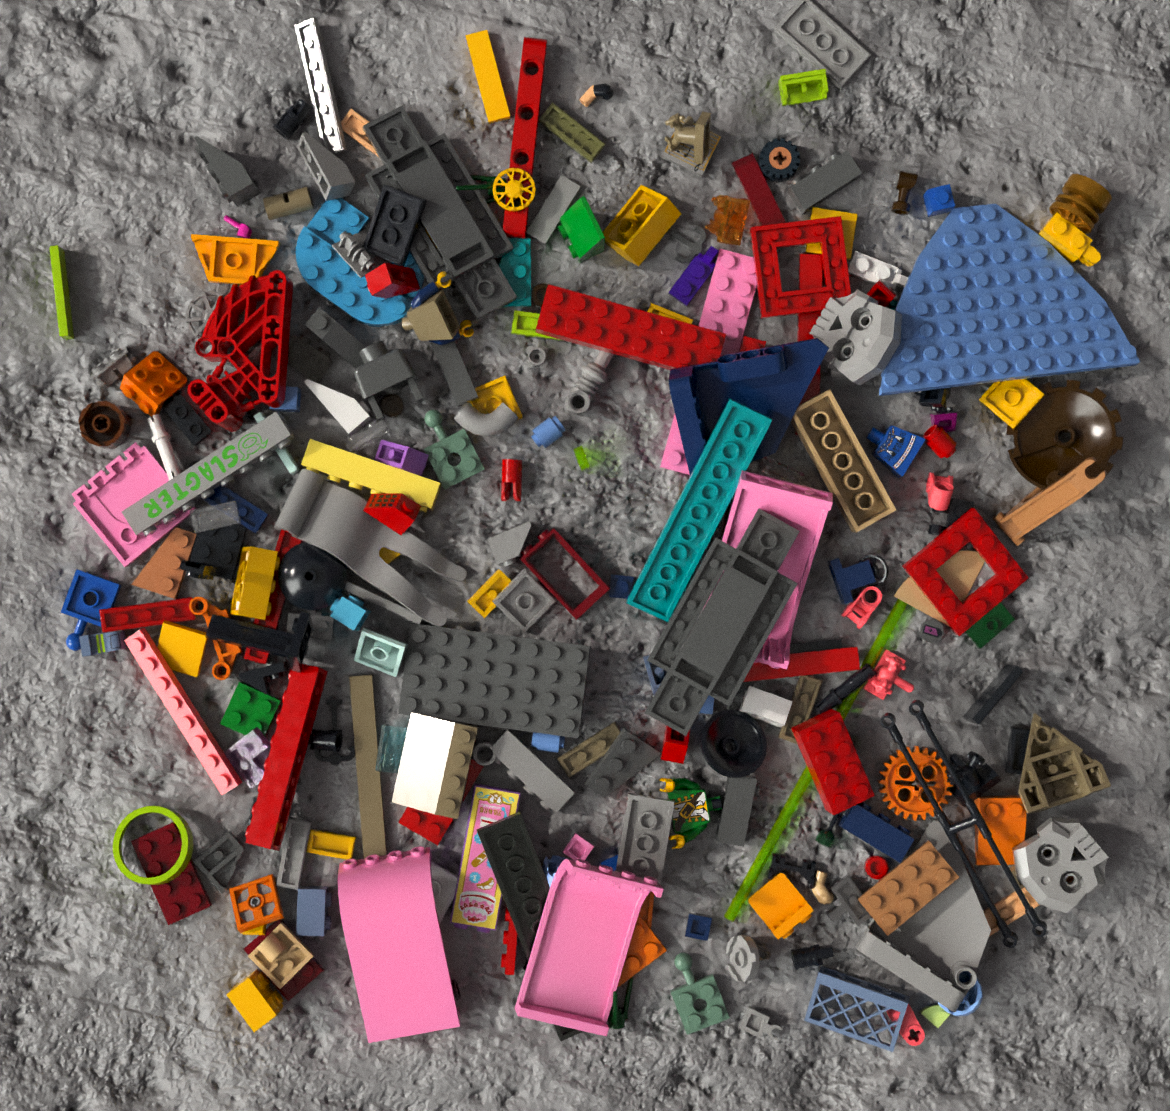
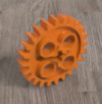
M915 745L913 752H911L910 748L906 746L921 775L924 767L930 766L932 768L931 776L924 778L925 782H935L934 786L928 787L938 805L941 802L948 804L944 797L945 795H952L951 792L947 791V787H952L953 785L947 782L948 777L947 773H945L947 768L945 765H941L943 762L941 757L935 759L937 753L935 751L928 755V748L926 747L920 752L919 746ZM897 749L898 757L895 758L889 755L891 763L883 762L882 764L887 769L886 771H879L884 776V779H879L877 782L884 784V787L880 788L878 792L886 793L881 800L884 802L890 801L887 805L888 809L896 807L894 814L899 815L903 811L904 819H907L909 814H911V818L914 821L917 820L918 815H920L921 819L926 820V813L934 817V808L930 801H923L921 798V794L924 791L921 785L914 787L910 784H895L896 780L915 781L916 777L904 754ZM903 765H907L910 770L906 777H901L899 774V769ZM902 788H907L909 792L905 800H900L898 797V793Z

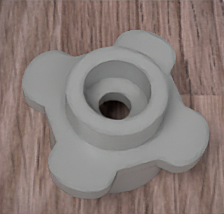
M528 346L526 348V353L528 354V359L525 362L528 368H533L534 366L546 368L548 365L546 360L548 348L545 346Z

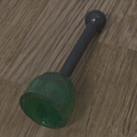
M840 813L833 816L828 829H823L817 834L815 839L817 843L832 848L835 841L832 829Z

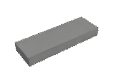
M561 175L526 234L546 246L560 223V217L568 210L581 186Z

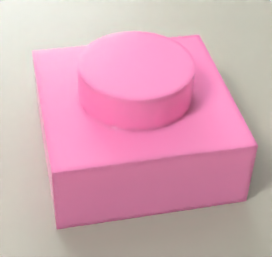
M575 832L562 852L574 861L577 859L585 860L594 848V845Z

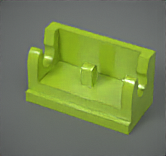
M826 69L780 76L778 85L782 106L827 99L828 83Z

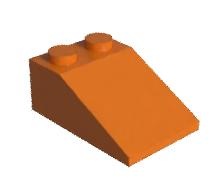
M1020 795L978 797L974 800V803L989 827L995 844L1007 865H1014L1012 848L1025 841L1027 821L1026 810ZM975 825V865H1001L987 839L983 838L979 828Z

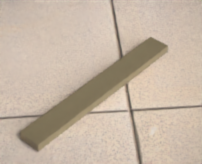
M373 674L349 676L364 859L374 854L379 856L387 855Z

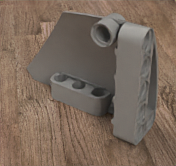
M931 820L911 854L929 840L959 878L889 936L872 919L856 944V948L949 1010L956 1012L969 989L977 981L976 971L991 929L960 854L951 844L939 820ZM963 971L970 972L971 977L967 982L959 981V975Z

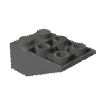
M198 136L194 137L198 144L195 146L196 151L206 164L209 163L206 167L216 182H221L218 187L229 203L233 201L238 207L260 194L259 189L241 162Z

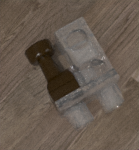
M884 150L881 159L876 164L866 209L886 213L890 207L893 189L899 190L898 201L893 202L891 211L900 215H908L910 213L911 205L907 201L910 191L917 182L920 167H917V155L905 154L903 163L895 162V151Z

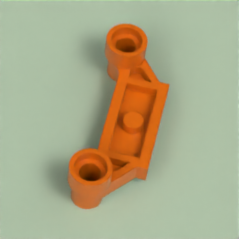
M194 597L190 601V611L195 615L204 616L207 627L212 615L230 618L228 609L221 610L208 602L204 597ZM200 602H203L204 608L202 610H200L198 607ZM212 640L219 658V662L212 668V674L218 680L228 679L232 674L238 653L242 652L241 647ZM222 667H225L227 670L225 675L221 673Z

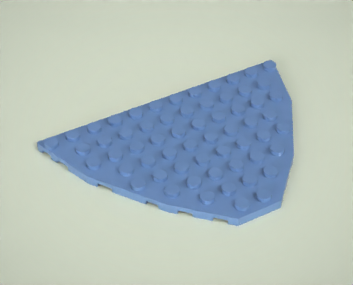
M997 204L958 207L951 210L917 257L913 270L896 305L895 311L902 314L901 342L886 368L881 372L882 381L879 388V396L1135 366L1140 363V360L1136 354L1135 347L1128 341L1106 301L1047 240Z

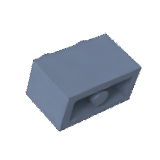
M300 886L298 888L296 936H325L327 930H331V916H328V907L332 906V893H328V886Z

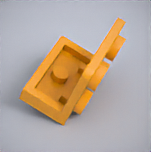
M781 872L748 898L751 907L778 940L781 937L785 939L794 931L793 927L799 922L803 924L808 921L812 916L810 913L814 911L785 874Z

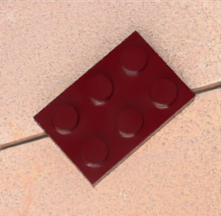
M280 919L272 923L266 929L265 935L257 936L244 948V951L249 955L283 921ZM312 957L281 989L269 977L268 979L289 1001L322 973L324 968Z

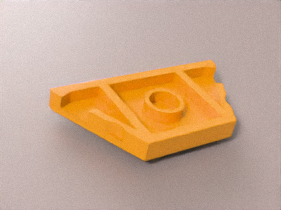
M191 234V239L194 242L207 279L211 283L241 285L249 281L251 275H255L256 278L261 277L280 246L279 241Z

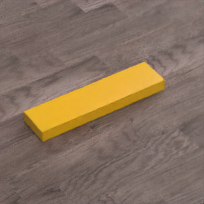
M484 30L465 35L488 123L491 124L510 119L488 31Z

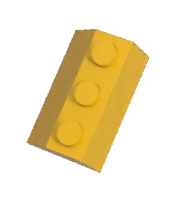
M640 185L602 232L605 237V243L623 258L639 266L661 241L670 227L674 225L681 212L668 197Z
M252 546L242 547L230 615L265 620L266 616H269L271 611L269 597L270 593L274 592L276 581L273 579L274 570H278L280 557H277L278 551Z

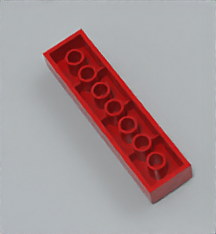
M550 284L547 286L535 331L539 334L668 370L717 361L721 356L726 337L725 333Z

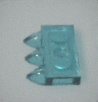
M382 725L376 771L398 773L408 728Z

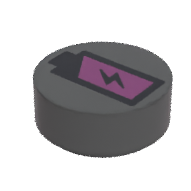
M927 620L920 627V635L926 642H938L944 635V628L936 620Z

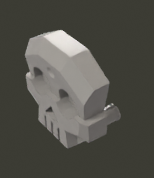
M858 289L856 292L845 297L836 299L830 297L825 305L826 308L822 310L821 316L818 317L816 325L814 324L809 334L814 339H820L829 347L821 364L836 372L840 371L853 383L860 386L883 372L901 342L902 314L878 305L877 300Z
M1050 817L1037 828L1036 835L1012 848L1016 877L1039 905L1067 913L1077 905L1086 893L1092 895L1105 885V867L1109 857L1077 819ZM1074 847H1076L1082 855L1072 856ZM1050 849L1051 854L1049 856H1044V850ZM1068 876L1074 877L1071 883L1066 882Z

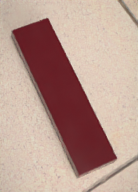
M753 153L732 162L733 169L760 225L786 223Z

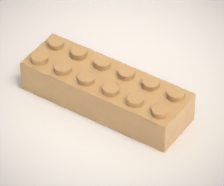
M828 389L799 405L791 423L829 492L833 493V499L851 532L857 533L896 511L894 504L831 390Z

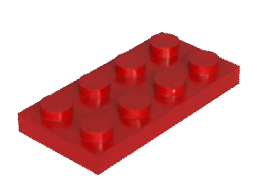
M473 758L463 801L484 767L479 765ZM407 807L398 823L438 846L454 818Z

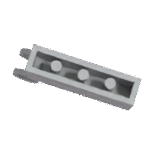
M507 729L494 744L483 741L473 751L474 760L479 765L487 766L494 761L498 765L503 763L508 768L506 772L515 781L519 778L525 784L523 788L531 796L536 794L542 800L540 804L548 812L553 810L557 813L575 793L574 789L510 729ZM487 746L492 750L493 756L490 760L484 761L479 758L478 749L480 747Z

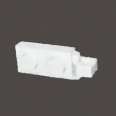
M858 251L854 252L848 267L849 275L874 285L879 280H882L893 290H895L896 286L904 289L908 277L901 275L902 270L898 269V267Z

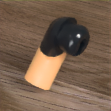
M606 83L592 85L579 101L585 107H588L596 97L609 100L614 92L610 89L611 86Z

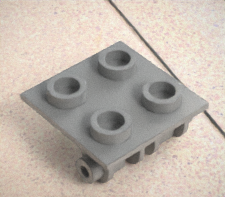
M367 229L354 235L344 231L339 236L341 240L332 244V247L360 278L383 263H393L366 252L363 244L368 232Z

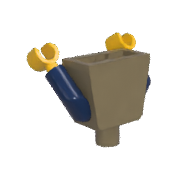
M445 271L438 274L435 283H429L416 294L411 301L410 309L407 311V317L402 318V327L405 331L414 329L419 340L429 341L438 345H446L458 340L461 335L471 337L474 334L473 328L464 330L472 325L470 320H464L459 325L444 291H439L440 287L447 288L451 285V279L445 283L440 281L442 277L447 275Z

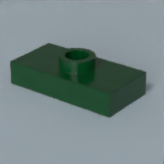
M1000 602L965 633L978 649H981L1015 619Z

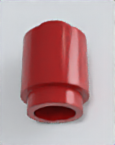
M935 424L924 433L925 443L939 458H949L956 451L957 442L943 427Z

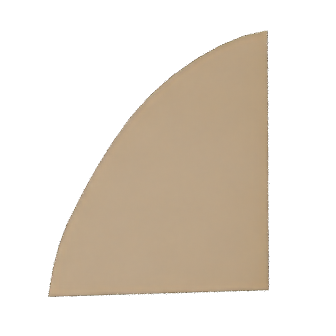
M958 551L936 571L962 602L966 599L985 561L977 551ZM911 577L907 578L899 587L894 597L949 626Z

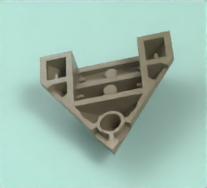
M1033 714L1018 790L1027 814L1057 807L1111 787L1103 765L1096 759H1091L1082 752L1083 749L1054 727L1051 728L1045 724L1037 714Z

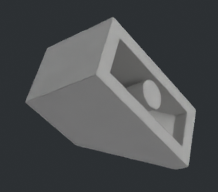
M530 521L487 539L498 565L503 564L504 567H507L517 562L515 558L520 556L532 527Z

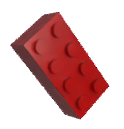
M830 709L791 728L826 811L836 815L875 796L840 712Z

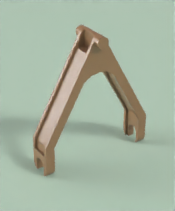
M1114 449L1112 456H1113L1118 450ZM1089 457L1044 490L1036 487L1008 513L1004 515L1002 512H999L993 517V520L1012 542L1018 546L1025 540L1023 535L1065 509L1101 483L1106 476V470L1102 471L1097 477L1088 476L1086 468L1096 461L1094 457Z

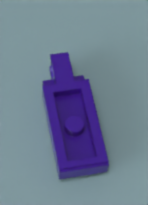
M711 246L705 255L699 253L697 257L695 256L668 294L687 307L713 272L715 263L712 261L719 251Z

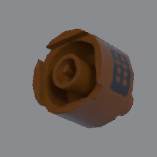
M97 401L88 404L82 410L78 419L82 437L88 443L104 449L117 448L128 438L131 420L127 413L121 407L107 401ZM103 421L108 424L107 428H104L102 425Z

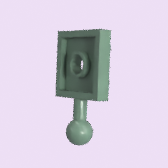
M430 410L425 414V423L429 427L434 428L440 441L425 448L424 451L429 455L428 459L444 490L485 470L465 429L447 436L441 425L443 421L442 414L438 410ZM451 453H458L461 457V462L457 466H452L448 463V456Z
M682 952L675 957L674 964L678 970L683 971L687 984L674 988L670 992L688 1035L727 1020L730 1017L713 974L695 980L691 970L692 957L688 953ZM704 999L706 1001L705 1008L701 1010L695 1009L693 1006L695 1000Z

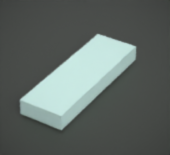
M262 412L253 416L257 423L267 418ZM286 447L281 450L280 448L275 449L290 474L295 475L300 472L299 466Z

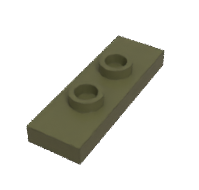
M553 102L538 119L539 123L591 164L606 146L604 142Z

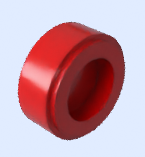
M873 855L865 862V872L873 879H881L888 872V863L881 856Z

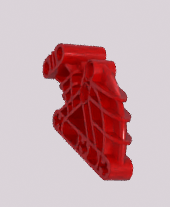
M274 270L268 275L258 278L255 275H251L249 281L240 286L233 284L230 293L225 297L219 296L216 308L206 323L203 335L195 344V351L198 355L207 361L221 363L219 366H216L212 375L207 376L206 382L200 379L190 382L187 388L188 394L199 405V408L205 411V415L212 422L231 432L241 428L243 424L242 417L245 416L247 411L254 409L256 405L263 402L269 407L278 408L285 400L293 282L279 270ZM265 299V303L256 310L257 302ZM245 310V321L238 327L239 315ZM262 338L259 368L245 352ZM212 345V350L206 354V348ZM234 345L233 352L227 354L228 348ZM278 346L277 371L273 377H270L271 353L273 348ZM226 362H231L237 370L229 373L224 371L223 367ZM224 371V374H225L226 376H225L224 378L220 379V376H221L222 372ZM253 387L257 391L259 399L243 404L246 397L248 399L252 398L249 392Z

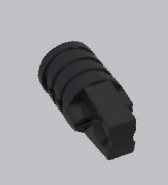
M299 99L274 124V130L283 138L289 140L299 126L303 124L305 117L311 110L310 105L304 100Z
M313 729L308 745H311L310 750L339 752L343 742L342 733L340 731L333 732Z
M819 944L797 950L791 949L795 970L823 965L822 959L834 957L832 947L820 949Z

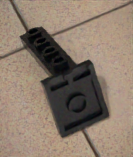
M201 516L190 561L182 560L180 569L186 571V576L198 579L213 580L215 576L234 580L247 528Z
M302 611L299 618L294 619L292 626L294 634L212 615L205 637L285 657L289 660L292 671L301 673L303 659L308 651L309 639L311 634H313V625L310 613Z

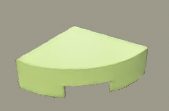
M939 1005L926 1006L920 1010V1013L937 1028L950 1015Z

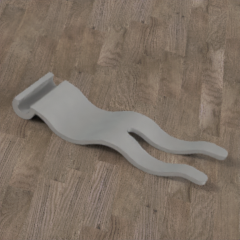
M302 469L274 525V529H283L291 533L292 537L329 552L365 581L397 600L419 618L435 626H443L447 621L446 615L430 604L410 582L388 565L379 556V551L381 548H387L425 565L439 575L458 582L465 580L466 570L444 558L413 534L405 531L402 535H399L364 512L363 509L367 501L359 495L324 481L323 477L313 471Z

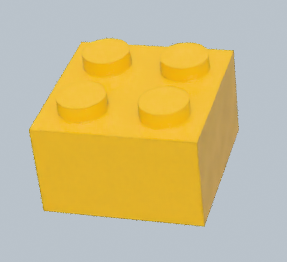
M257 969L236 984L226 994L253 1032L277 1016L284 1007L281 995L277 991L273 992L268 985L270 982L263 972L259 973Z

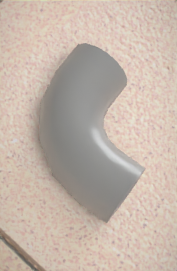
M503 402L493 412L488 414L479 412L471 403H468L455 416L454 420L472 434L488 437L500 434L511 427L518 419V416Z

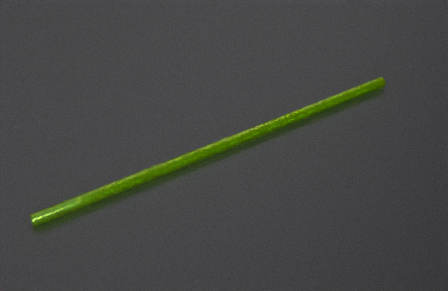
M897 599L860 669L867 662L874 667L908 605L907 603ZM863 685L844 699V703L837 708L836 711L840 712L843 721ZM807 765L724 915L726 919L732 922L736 919L810 784L812 777Z

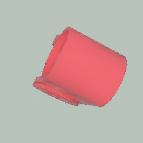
M929 472L926 483L928 504L935 510H947L954 490L953 476H936L934 473Z
M875 586L863 587L853 599V602L846 606L841 616L848 617L857 624L856 627L858 629L862 628L881 602V591ZM868 590H873L876 593V599L871 603L865 600V593Z
M908 1003L899 1032L909 1045L917 1046L924 1041L925 1033ZM893 1009L886 1011L892 1022L899 1018L900 1012ZM911 1029H913L914 1031H916V1032H915V1035H916L915 1038H912V1037L910 1036V1032H909V1031H910Z

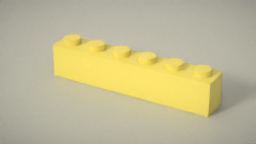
M312 439L309 440L301 463L307 470L317 474L320 472L328 475L327 479L340 483L341 480L350 482L349 487L360 491L363 487L370 489V494L402 493L421 506L419 511L425 513L427 509L433 511L441 488L440 482Z

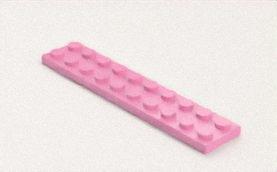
M719 249L699 322L700 327L726 334L721 356L739 352L757 286L754 258L724 249ZM674 414L660 468L690 475L676 415Z

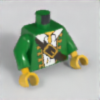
M660 778V781L666 782V787L660 789V791L667 792L668 799L675 801L672 822L674 832L678 835L669 836L668 840L675 839L676 845L672 849H679L706 829L707 823L711 822L709 811L722 809L720 796L706 798L705 789L701 788L699 783L687 778Z

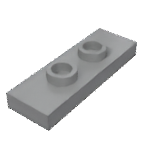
M289 817L276 886L298 890L301 886L312 821Z

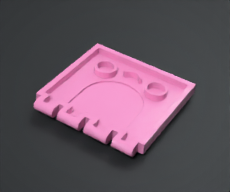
M136 442L123 452L128 458L126 461L119 455L105 466L110 474L107 475L103 470H100L88 480L92 487L91 489L83 484L72 493L76 500L73 505L124 567H128L197 510L195 506L186 512L181 510L175 514L176 519L168 524L161 523L156 527L157 531L147 537L134 533L122 511L169 481L166 470L146 446L141 448Z

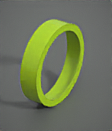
M159 806L142 807L128 814L119 824L113 839V855L118 868L127 878L141 884L160 885L172 881L185 870L193 853V835L186 820L177 812ZM145 813H160L169 817L180 831L182 839L180 856L174 866L166 873L152 878L141 877L131 872L124 863L122 839L130 823L138 816Z

